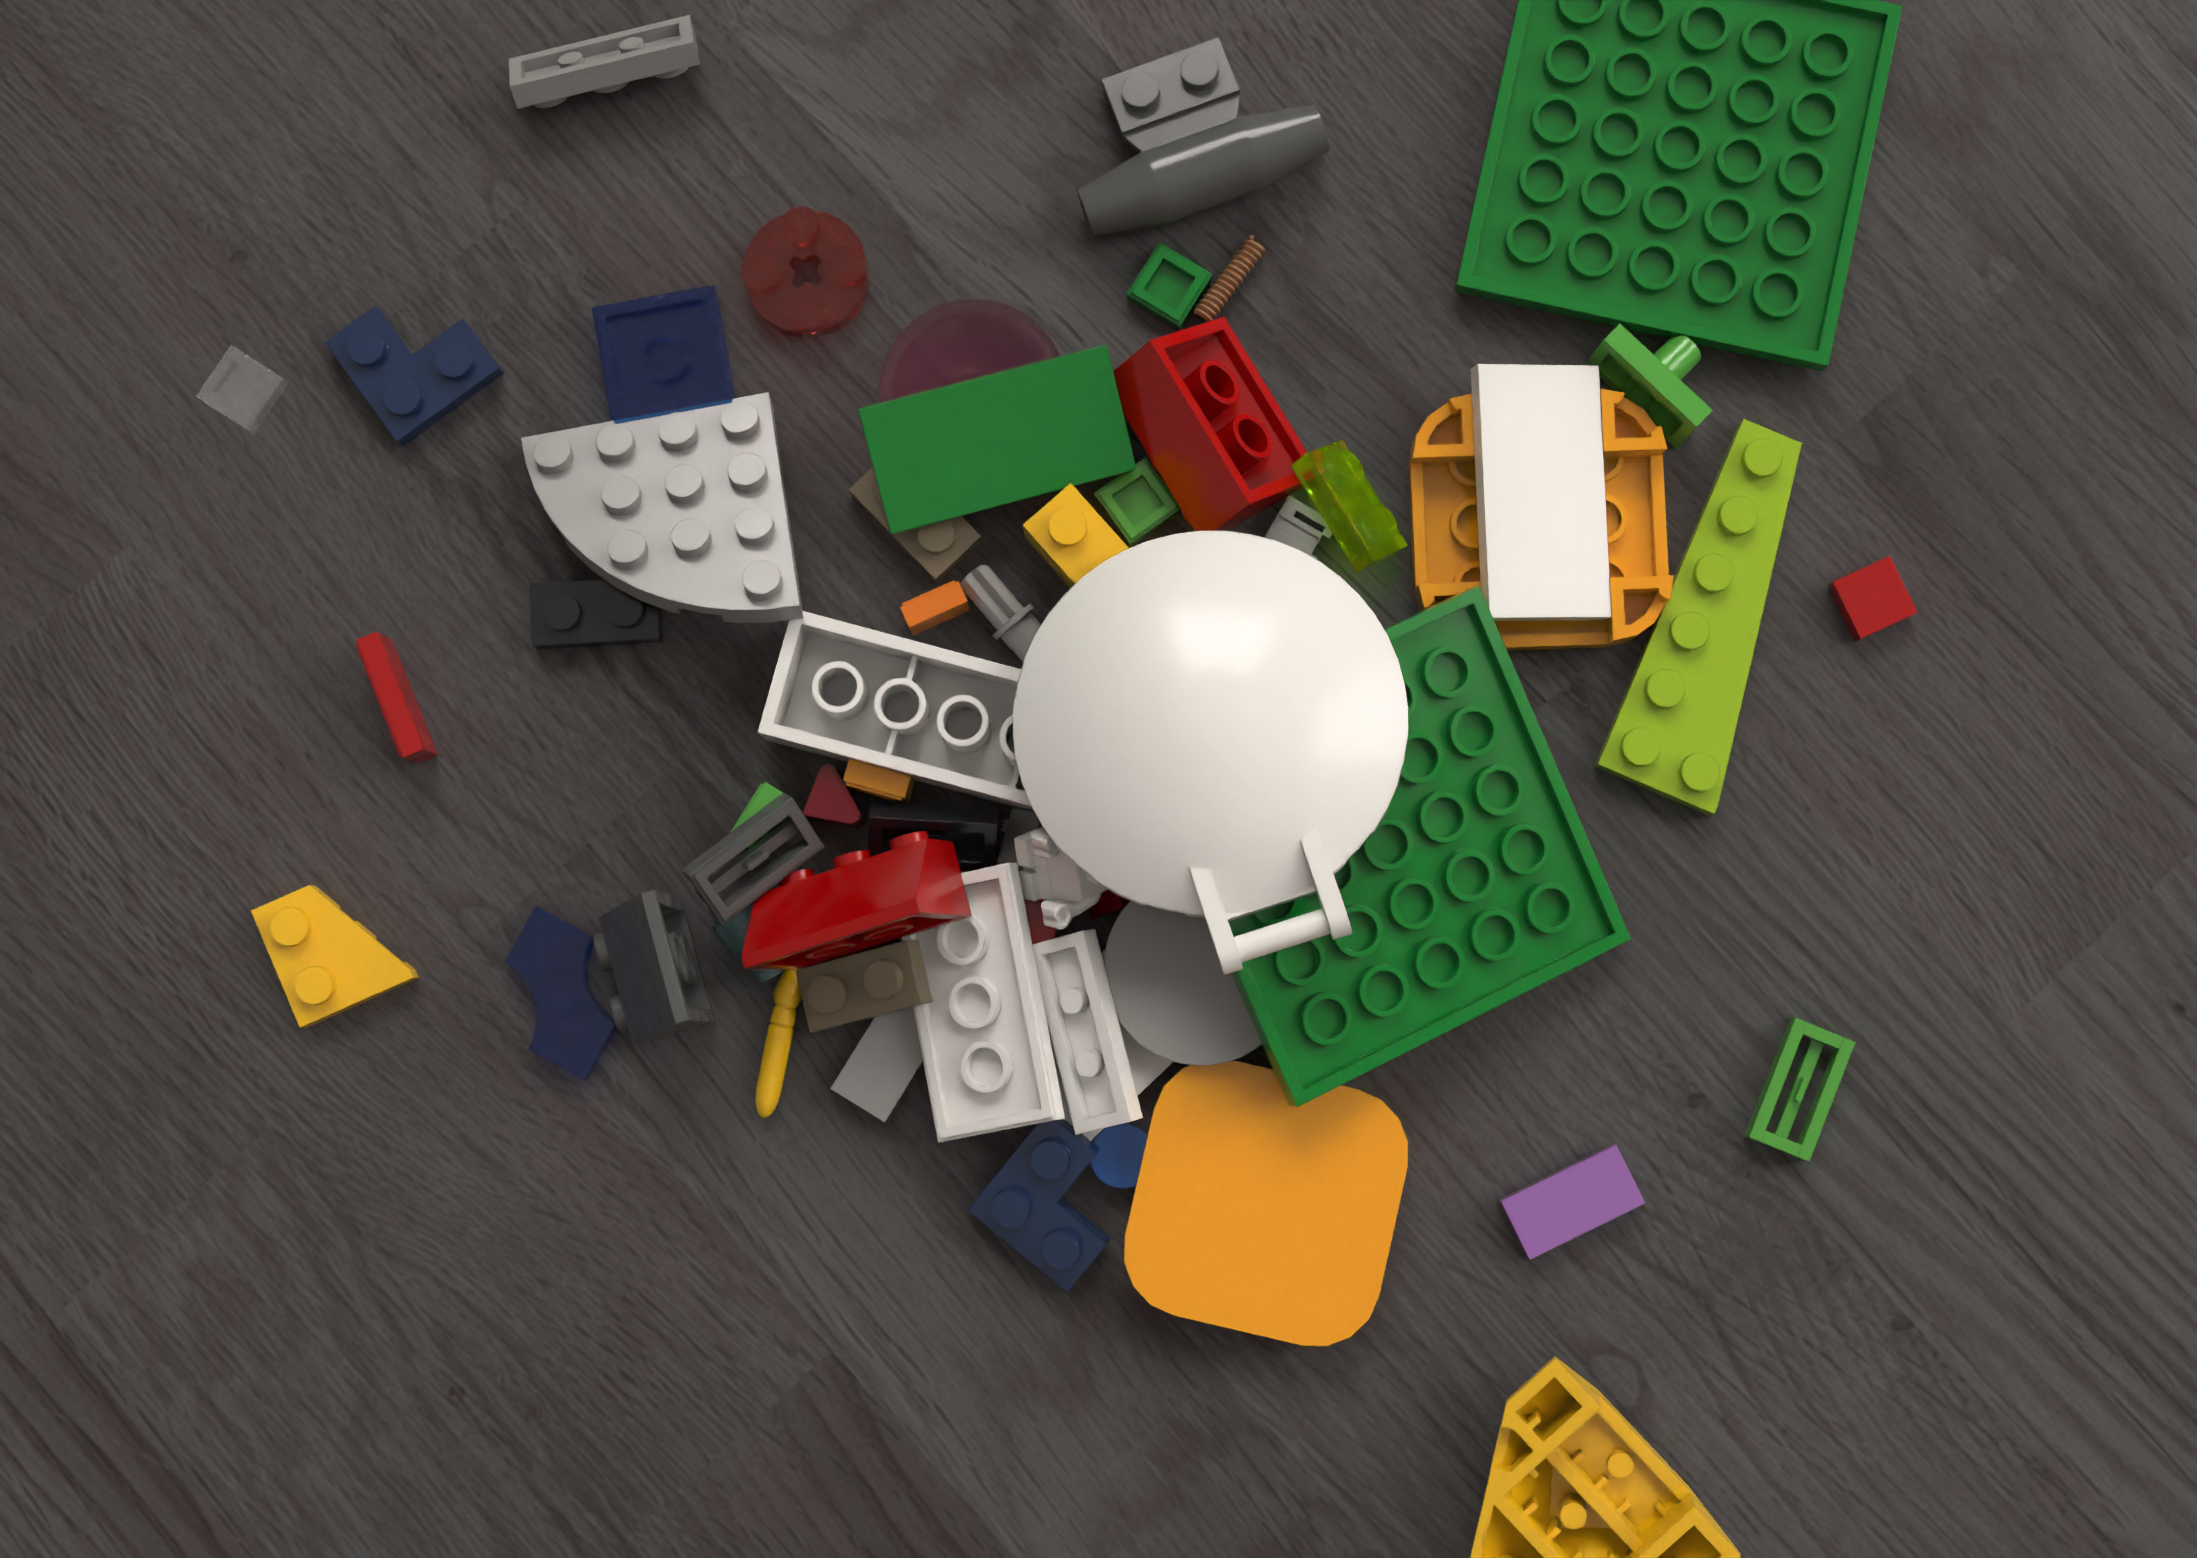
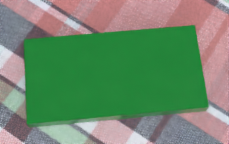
M1105 344L857 408L890 534L1061 490L1070 483L1076 486L1137 470L1108 348Z

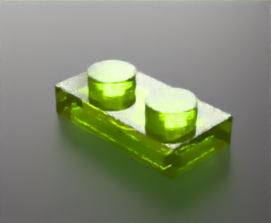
M1343 439L1308 452L1291 465L1356 573L1392 558L1408 546L1397 528L1393 514L1382 504L1364 475L1362 464L1350 452Z

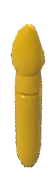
M796 970L783 971L773 994L775 1006L769 1021L770 1025L768 1026L755 1095L756 1109L762 1118H767L773 1113L782 1091L794 1032L796 1007H798L802 998Z

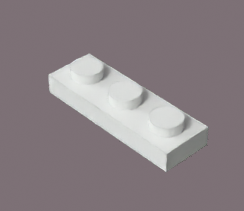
M1083 930L1033 944L1046 1019L1075 1135L1143 1118L1096 930Z

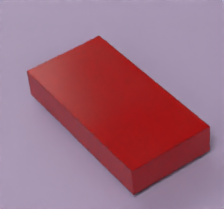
M378 631L357 639L356 648L399 756L417 764L438 756L393 640Z

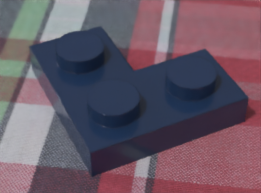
M374 306L324 342L401 446H405L504 374L464 319L458 321L412 354L384 314Z
M1065 1119L1038 1123L968 1211L1068 1293L1111 1238L1062 1198L1096 1156L1100 1148L1083 1134L1075 1135L1074 1127Z

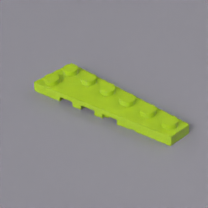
M1743 419L1738 424L1674 575L1671 598L1653 625L1594 765L1596 768L1708 816L1715 814L1720 800L1802 446L1801 442L1746 419Z

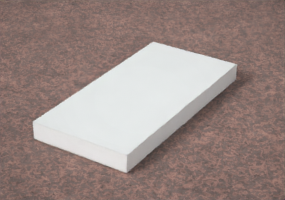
M1477 364L1471 368L1480 582L1482 594L1494 621H1589L1611 618L1599 366Z
M1005 863L961 873L972 916L901 939V942L919 939L933 1000L932 1003L913 1007L938 1143L1065 1118L1017 863Z

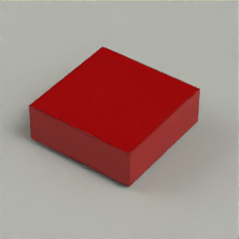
M1890 556L1833 581L1828 585L1855 642L1918 613Z

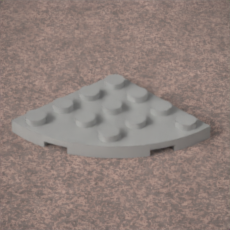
M769 392L521 438L526 467L535 492L549 519L563 536L570 550L592 571L614 587L645 603L673 613L680 614L681 609L699 613L721 615L723 622L770 623L804 618L774 409Z

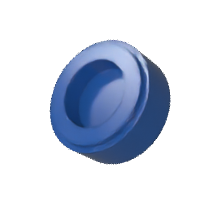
M1128 1123L1104 1128L1093 1141L1100 1148L1091 1161V1166L1096 1176L1111 1187L1130 1188L1135 1186L1147 1140L1146 1133Z

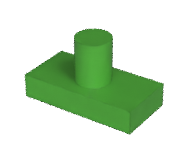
M1619 324L1601 342L1585 363L1589 366H1599V377L1614 391L1624 392L1626 399L1643 408L1657 427L1662 426L1664 438L1676 449L1713 411L1681 381L1701 360L1699 348L1685 335H1672L1652 354L1625 327Z

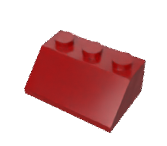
M1225 317L1149 340L1113 371L1124 417L1146 450L1152 466L1160 473L1180 506L1183 517L1192 526L1194 531H1227L1235 528L1321 476V473Z
M926 831L914 832L890 840V851L872 857L869 850H861L838 856L832 860L834 869L815 875L814 869H802L791 872L777 883V888L766 891L753 903L741 955L744 969H803L971 917L972 913L953 842L929 839Z

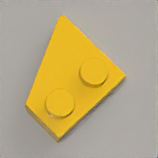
M308 885L251 910L300 1028H308L419 979L416 969L394 955L376 939L377 937L360 922L350 918L340 909V906L317 886Z

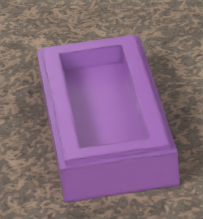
M1615 1144L1498 1200L1526 1258L1529 1260L1645 1204Z

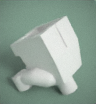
M1043 826L1014 838L1017 864L1024 868L1019 871L1023 897L1031 901L1045 900L1041 903L1044 926L1056 929L1066 928L1071 918L1095 905L1099 901L1101 893L1108 890L1096 883L1095 879L1079 868L1067 855H1064L1044 830Z

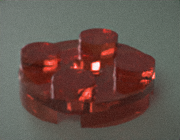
M799 206L792 208L785 215L778 216L765 224L754 236L747 249L745 262L742 267V276L750 301L760 317L772 328L783 334L803 337L802 334L814 335L822 332L823 335L836 332L856 317L868 295L869 266L862 243L856 233L846 223L831 214L813 211L808 207ZM811 259L820 263L817 272L822 280L818 285L814 286L809 282H805L798 288L792 284L796 276L793 270V266L799 261L808 263Z

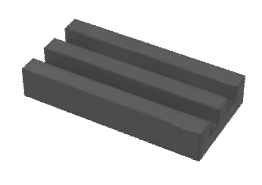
M783 792L685 866L681 871L686 879L696 888L695 892L699 898L709 907L708 911L714 920L723 925L823 849L824 845L794 799ZM788 817V820H786L784 823H782L780 826H778L776 829L770 832L767 836H765L763 839H761L759 842H757L755 845H753L751 848H749L747 851L741 854L738 858H736L734 861H732L730 864H728L726 867H724L722 870L716 873L709 880L707 879L708 876H710L712 873L718 870L721 866H723L725 863H727L729 860H731L733 857H735L737 854H739L741 851L747 848L750 844H752L754 841H756L758 838H760L762 835H764L766 832H768L770 829L776 826L783 819ZM797 833L800 835L801 840L721 900L718 895L719 892L748 870H753L769 857V854Z

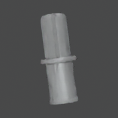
M985 564L980 565L962 580L961 588L996 628L997 631L992 637L996 641L1001 638L1023 663L1033 638L1041 626L1031 613L1034 607L1031 603L1023 607L989 566Z

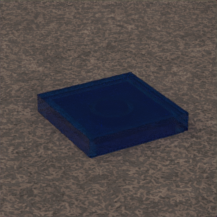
M715 285L592 307L611 421H614L615 424L668 415L674 412H685L732 403V399L737 398L719 294Z

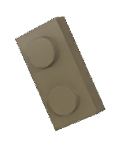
M871 468L849 489V492L890 534L873 468ZM962 516L890 534L936 583L947 575L982 541L981 535Z
M919 939L898 942L796 970L810 1033L826 1031L933 1002Z

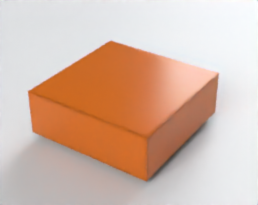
M955 580L902 603L903 606L900 607L913 636L971 611L959 581L955 582Z

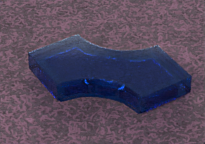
M536 906L505 960V963L514 968L523 977L535 1001L536 1028L528 1049L582 1080H588L617 1029L615 1020L595 1000L589 984L588 960L594 945V936L547 910Z

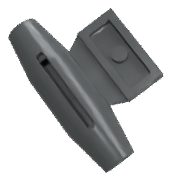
M1217 37L1102 79L1103 90L1124 144L1127 143L1138 154L1082 185L1076 191L1092 236L1096 237L1167 224L1262 190L1330 151L1323 121L1314 103L1239 116L1240 89L1221 41Z

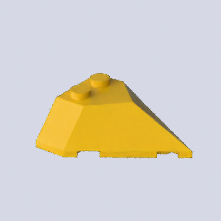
M1556 1356L1548 1361L1506 1400L1470 1558L1741 1557L1740 1552L1683 1479L1598 1389Z

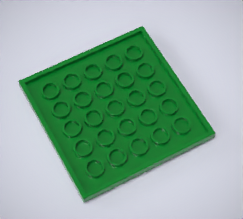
M1517 0L1454 291L1616 327L1621 324L1629 330L1670 338L1672 335H1685L1698 345L1823 371L1829 365L1902 5L1879 0Z
M1479 586L1467 589L1384 628L1398 658L1405 683L1408 705V737L1398 786L1386 813L1374 833L1369 835L1361 847L1346 861V864L1334 874L1349 918L1352 934L1332 940L1330 934L1242 962L1243 969L1231 973L1288 1104L1291 1106L1299 1107L1631 939ZM1315 893L1228 922L1233 937L1321 909Z

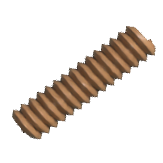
M1248 235V240H1244V245H1240V250L1236 251L1237 255L1232 256L1233 260H1229V265H1225V270H1221L1222 274L1218 275V279L1214 280V284H1211L1210 289L1206 290L1207 294H1203V299H1199V304H1195L1194 313L1206 322L1217 318L1216 313H1220V308H1224V303H1228L1227 298H1232L1231 293H1235V289L1239 288V284L1243 283V279L1247 278L1246 274H1250V269H1254V264H1258L1257 259H1262L1261 254H1265L1264 247L1253 240L1254 235Z

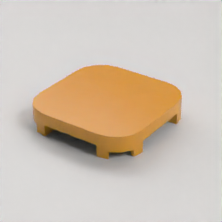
M1600 389L1611 618L1589 621H1494L1507 651L1605 648L1626 643L1654 624L1671 598L1674 575H1669L1663 469V453L1667 450L1662 426L1657 427L1643 408L1624 397V392ZM1472 394L1450 398L1446 404L1430 414L1411 444L1408 463L1413 593L1418 612L1467 589L1478 586L1481 589Z
M1233 1060L1215 1065H1188L1181 1068L1163 1085L1153 1107L1126 1227L1124 1263L1133 1287L1150 1305L1171 1315L1301 1346H1329L1350 1338L1369 1320L1381 1291L1408 1168V1141L1399 1118L1381 1099L1359 1089L1342 1085L1299 1107L1291 1106L1288 1104L1273 1069Z

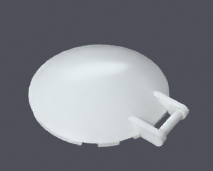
M1194 531L1172 534L1126 549L1098 565L1071 587L1048 613L1033 638L1017 681L1013 705L1015 757L1023 787L1031 807L1044 830L1064 855H1067L1079 868L1095 879L1096 883L1116 895L1144 907L1148 905L1166 911L1185 913V916L1205 917L1224 975L1242 970V962L1330 934L1332 940L1352 934L1349 918L1334 874L1346 864V861L1361 847L1369 835L1374 833L1386 813L1398 786L1408 737V705L1405 683L1398 658L1388 635L1376 615L1344 579L1320 561L1278 541L1252 534L1230 531ZM1316 893L1321 909L1233 937L1228 921Z

